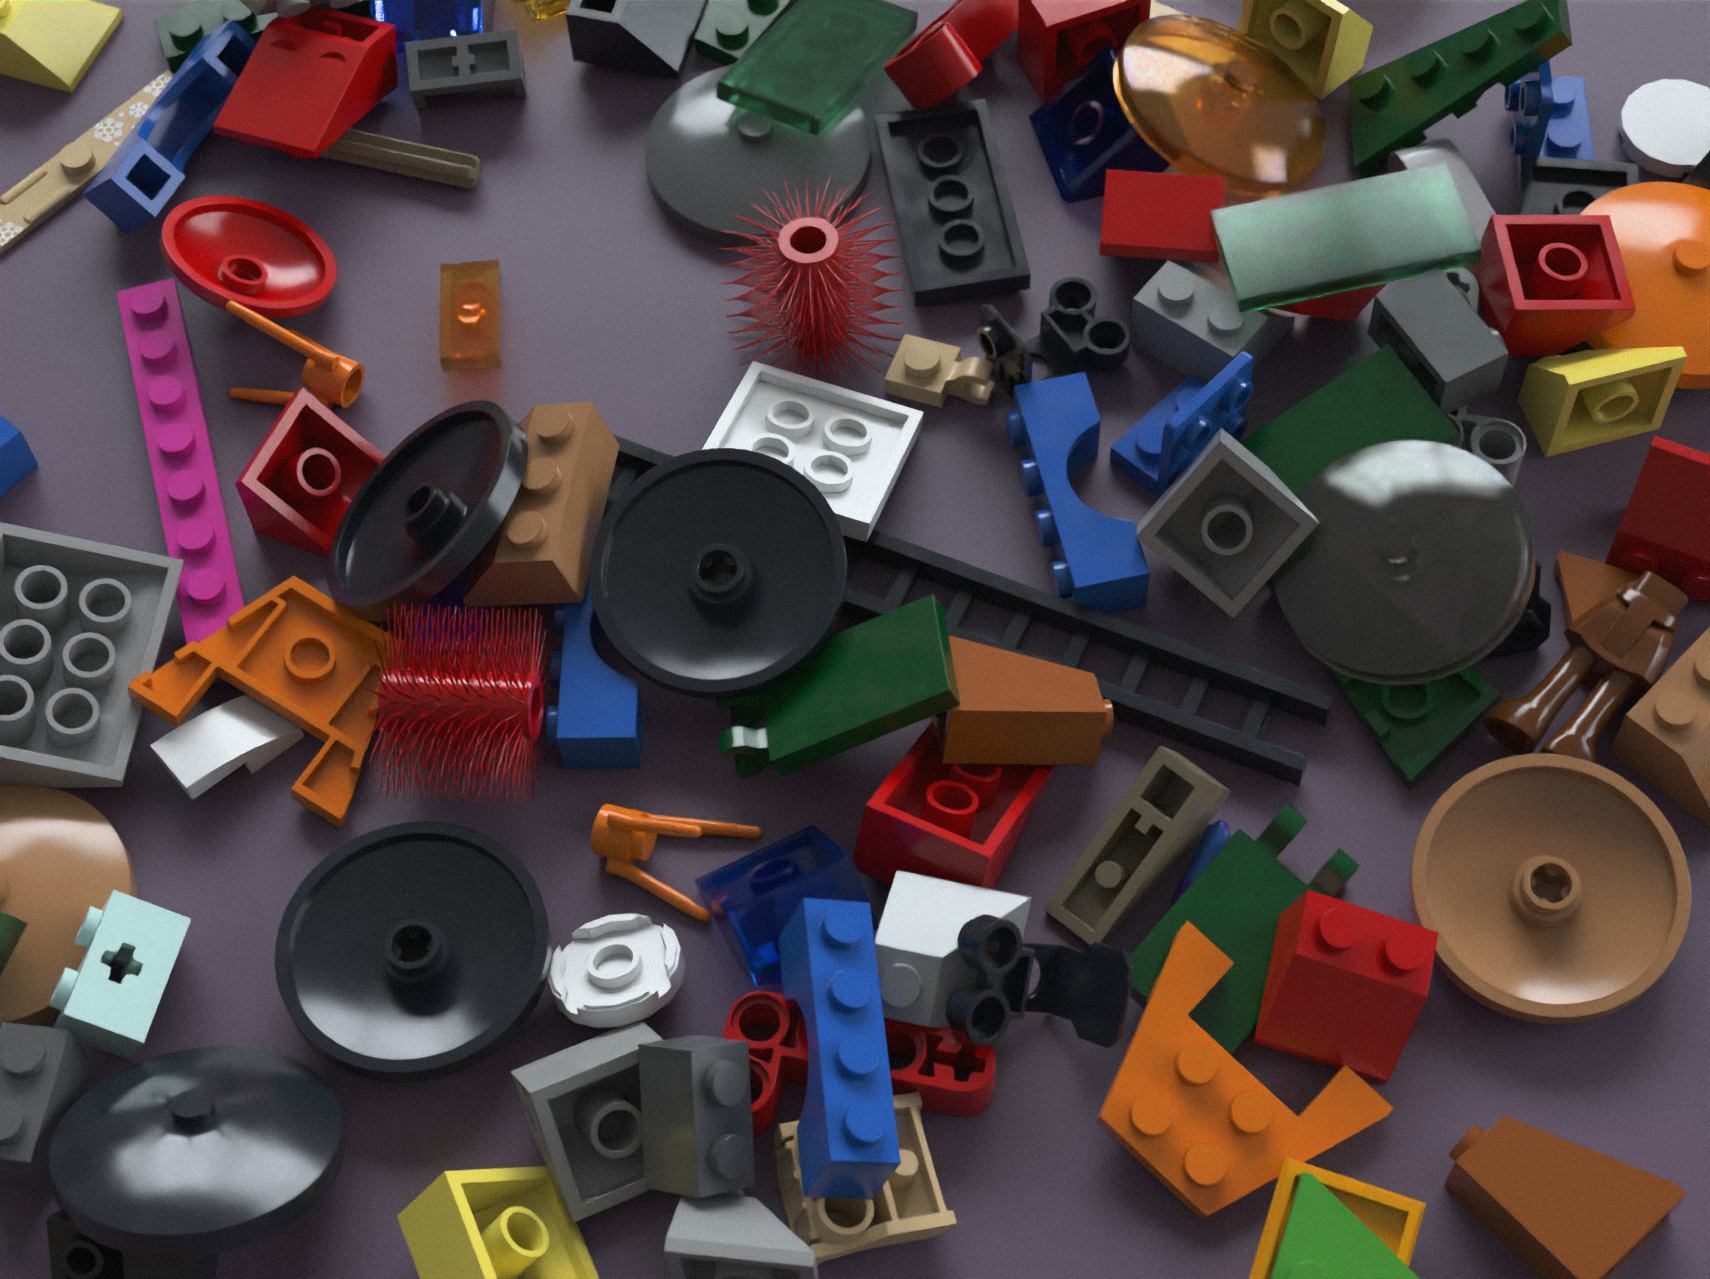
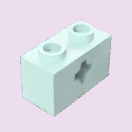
M114 889L102 910L90 906L74 942L75 945L86 948L77 971L64 968L49 1004L50 1007L61 1010L54 1028L70 1029L79 1042L132 1060L145 1041L191 918ZM111 962L123 966L121 971V978L123 980L120 984L108 980Z

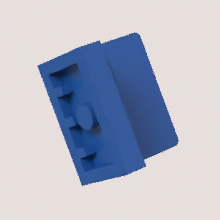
M1550 60L1504 88L1505 111L1514 112V120L1511 122L1509 132V150L1511 155H1519V160L1521 155L1595 161L1583 77H1552Z
M1242 351L1207 385H1204L1189 374L1111 446L1109 461L1160 498L1221 428L1239 442L1248 426L1245 415L1248 400L1254 390V385L1251 383L1254 357Z

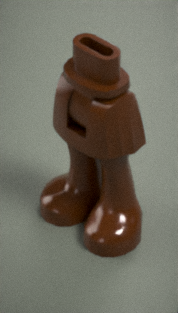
M1645 571L1632 588L1621 587L1616 596L1607 597L1587 610L1563 632L1569 647L1546 677L1524 697L1500 702L1488 712L1483 719V725L1488 733L1503 747L1515 754H1532L1542 741L1563 705L1592 671L1601 677V680L1567 722L1550 737L1539 754L1566 755L1598 765L1595 745L1613 715L1633 693L1648 692L1660 679L1673 645V634L1679 627L1675 618L1688 603L1687 596L1658 575Z

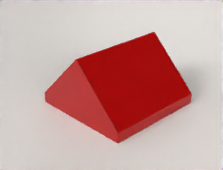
M1106 169L1099 255L1219 263L1225 178Z
M301 387L296 389L235 482V485L254 532L328 559L333 538L345 512L362 485L386 456L305 388Z

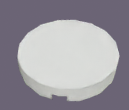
M1662 79L1644 84L1629 95L1617 124L1618 135L1620 133L1624 140L1622 147L1628 157L1645 170L1667 178H1683L1684 172L1690 173L1710 150V89L1688 80Z
M636 913L616 914L585 923L571 933L573 941L563 951L559 945L552 954L550 971L547 976L558 1010L573 1022L594 1028L622 1027L650 1017L671 1001L683 983L685 960L674 930L666 924L662 928L659 925L652 924L649 916Z

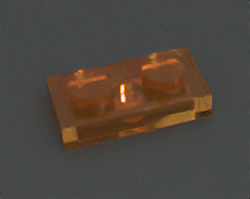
M499 260L440 264L439 360L443 372L502 368V272Z

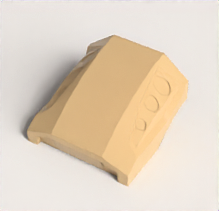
M919 1092L893 1096L901 1164L873 1199L803 1197L797 1127L800 1120L779 1124L774 1134L776 1179L789 1229L815 1252L817 1266L826 1260L854 1252L932 1238L952 1231L957 1225L954 1211H948L943 1201L922 1127L919 1110L923 1103Z

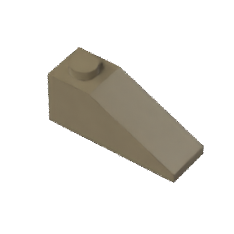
M1160 745L1043 909L1090 946L1094 942L1104 944L1193 846L1232 791L1180 753Z

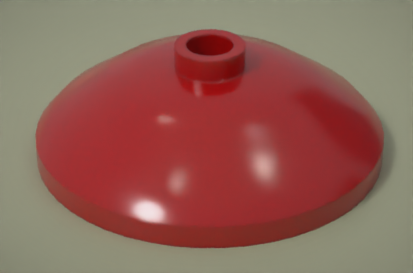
M233 196L199 197L176 206L167 215L162 226L159 239L160 250L169 269L193 294L222 310L228 311L226 304L229 301H235L266 319H285L317 309L332 293L337 277V266L331 250L323 239L309 226L276 207L255 200Z

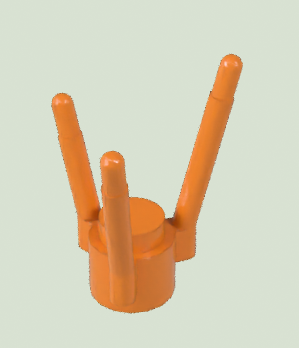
M229 301L226 304V309L230 313L308 357L302 372V383L309 387L310 394L331 410L333 404L347 408L356 400L365 377L363 364L331 352L294 329L286 330L235 301ZM232 387L229 389L230 397L235 399L287 405L294 394L292 392L258 388Z
M604 804L593 824L590 848L593 854L608 858L605 868L606 873L627 878L682 912L691 915L703 923H708L712 917L708 910L634 866V862L637 859L642 861L649 859L655 847L657 834L687 838H699L701 834L758 839L762 835V829L758 826L732 822L656 815L612 804Z

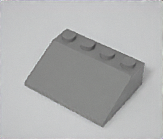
M0 522V785L26 784L52 788L122 787L144 706L129 697L127 686L134 678L145 671L149 675L155 671L184 568V560Z

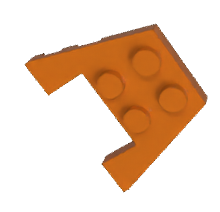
M292 576L227 618V625L199 643L193 640L176 651L173 660L150 675L145 671L134 678L127 686L128 694L134 701L178 727L217 678H221L320 739L325 744L292 786L291 799L336 827L341 828L346 822L373 733L367 741L365 740L376 726L379 717L378 710L366 716L365 714L378 708L379 696L366 688L379 693L381 683L369 662L381 679V675L383 676L384 674L374 639L385 670L387 669L382 632L374 624L359 618L340 603L296 576ZM383 631L387 654L390 658L389 634ZM391 636L392 659H393V655H394V645H393L392 636ZM396 639V650L398 649V639Z
M1187 920L1175 934L1169 954L1159 977L1154 983L1146 1008L1134 1036L1128 1044L1096 1122L1195 1215L1203 1220L1278 1178L1285 1157L1306 1162L1388 1116L1394 1108L1345 1064L1338 1069L1298 1116L1294 1114L1189 1017L1192 1009L1232 967L1234 962Z

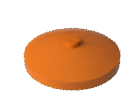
M1647 182L1628 185L1601 196L1587 206L1580 215H1610L1636 311L1632 318L1585 342L1594 350L1682 346L1687 354V359L1675 388L1710 389V190L1682 183Z

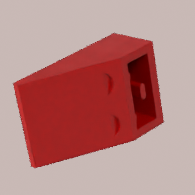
M311 6L307 11L293 17L282 18L277 16L267 24L213 124L214 133L238 139L240 143L245 145H262L285 151L295 158L315 159L398 86L395 25L318 6Z

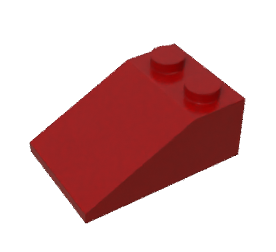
M931 721L866 804L850 868L869 875L888 886H892L896 870H903L994 889L1057 765L943 764Z

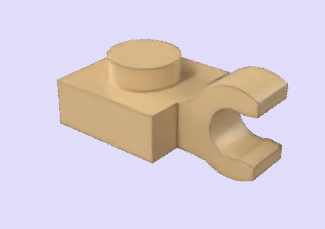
M905 334L884 379L886 394L942 408L948 394L963 398L974 404L988 405L995 389V382L989 380L994 369V363L979 357H969L962 361L960 347Z

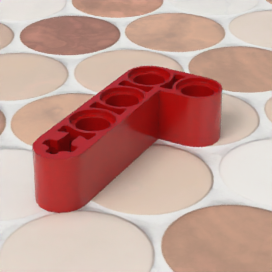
M956 0L895 54L882 68L913 109L928 108L951 96L971 81L983 69L980 62L1018 28L1019 0Z
M753 991L741 996L733 1004L728 1014L722 1038L748 1041L750 1087L761 1094L760 1098L751 1104L753 1138L763 1135L772 1127L778 1113L785 1082L807 1086L808 1037L802 1010L796 1001L784 1000V995L768 991ZM884 1017L888 1054L903 1053L913 1060L907 1068L890 1070L893 1096L919 1092L923 1103L921 1110L954 1117H973L981 1114L990 1106L995 1096L996 1056L991 1045L981 1046L955 1035L952 1029L927 1027ZM759 1025H769L777 1030V1033L771 1039L763 1042H754L745 1037L751 1028ZM928 1060L937 1062L933 1063V1077L927 1076ZM962 1069L974 1071L969 1075L968 1082L955 1080L960 1076Z

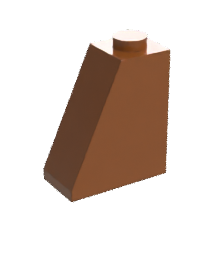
M948 635L960 705L931 717L943 764L1097 765L1102 739H1109L1112 734L1113 708L1110 700H1103L1094 673Z
M1505 1115L1487 1132L1479 1125H1476L1458 1141L1448 1155L1455 1163L1444 1185L1540 1279H1608L1672 1216L1687 1194L1672 1181Z

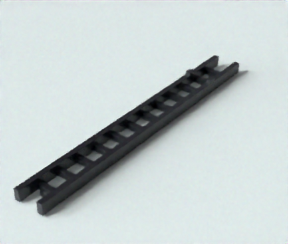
M613 435L620 445L615 465L623 468L608 493L603 518H605L617 498L637 478L660 463L674 458V456ZM874 529L867 542L842 535L847 551L848 581L862 556L899 569L900 572L885 600L847 587L846 600L841 615L863 623L900 608L906 602L918 577L957 591L945 615L948 635L1041 659L1018 650L1033 619L1074 634L1060 665L1078 669L1091 641L1133 655L1119 687L1096 679L1103 700L1111 701L1113 717L1291 784L1300 785L1305 774L1308 757L1264 741L1273 720V715L1268 714L1272 706L1325 726L1331 712L1334 697ZM975 598L1016 612L1001 643L960 628ZM1151 662L1193 677L1179 709L1136 694ZM1211 684L1254 700L1240 732L1196 716Z

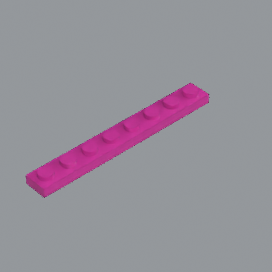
M174 278L116 293L168 555L172 558L184 560V568L176 595L187 645L193 640L199 643L227 625V618L246 607V601L180 292ZM217 678L212 685L224 682L225 680Z

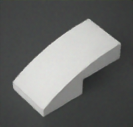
M246 694L198 715L172 730L150 746L157 759L188 796L194 800L243 764L253 774L305 736L299 726Z

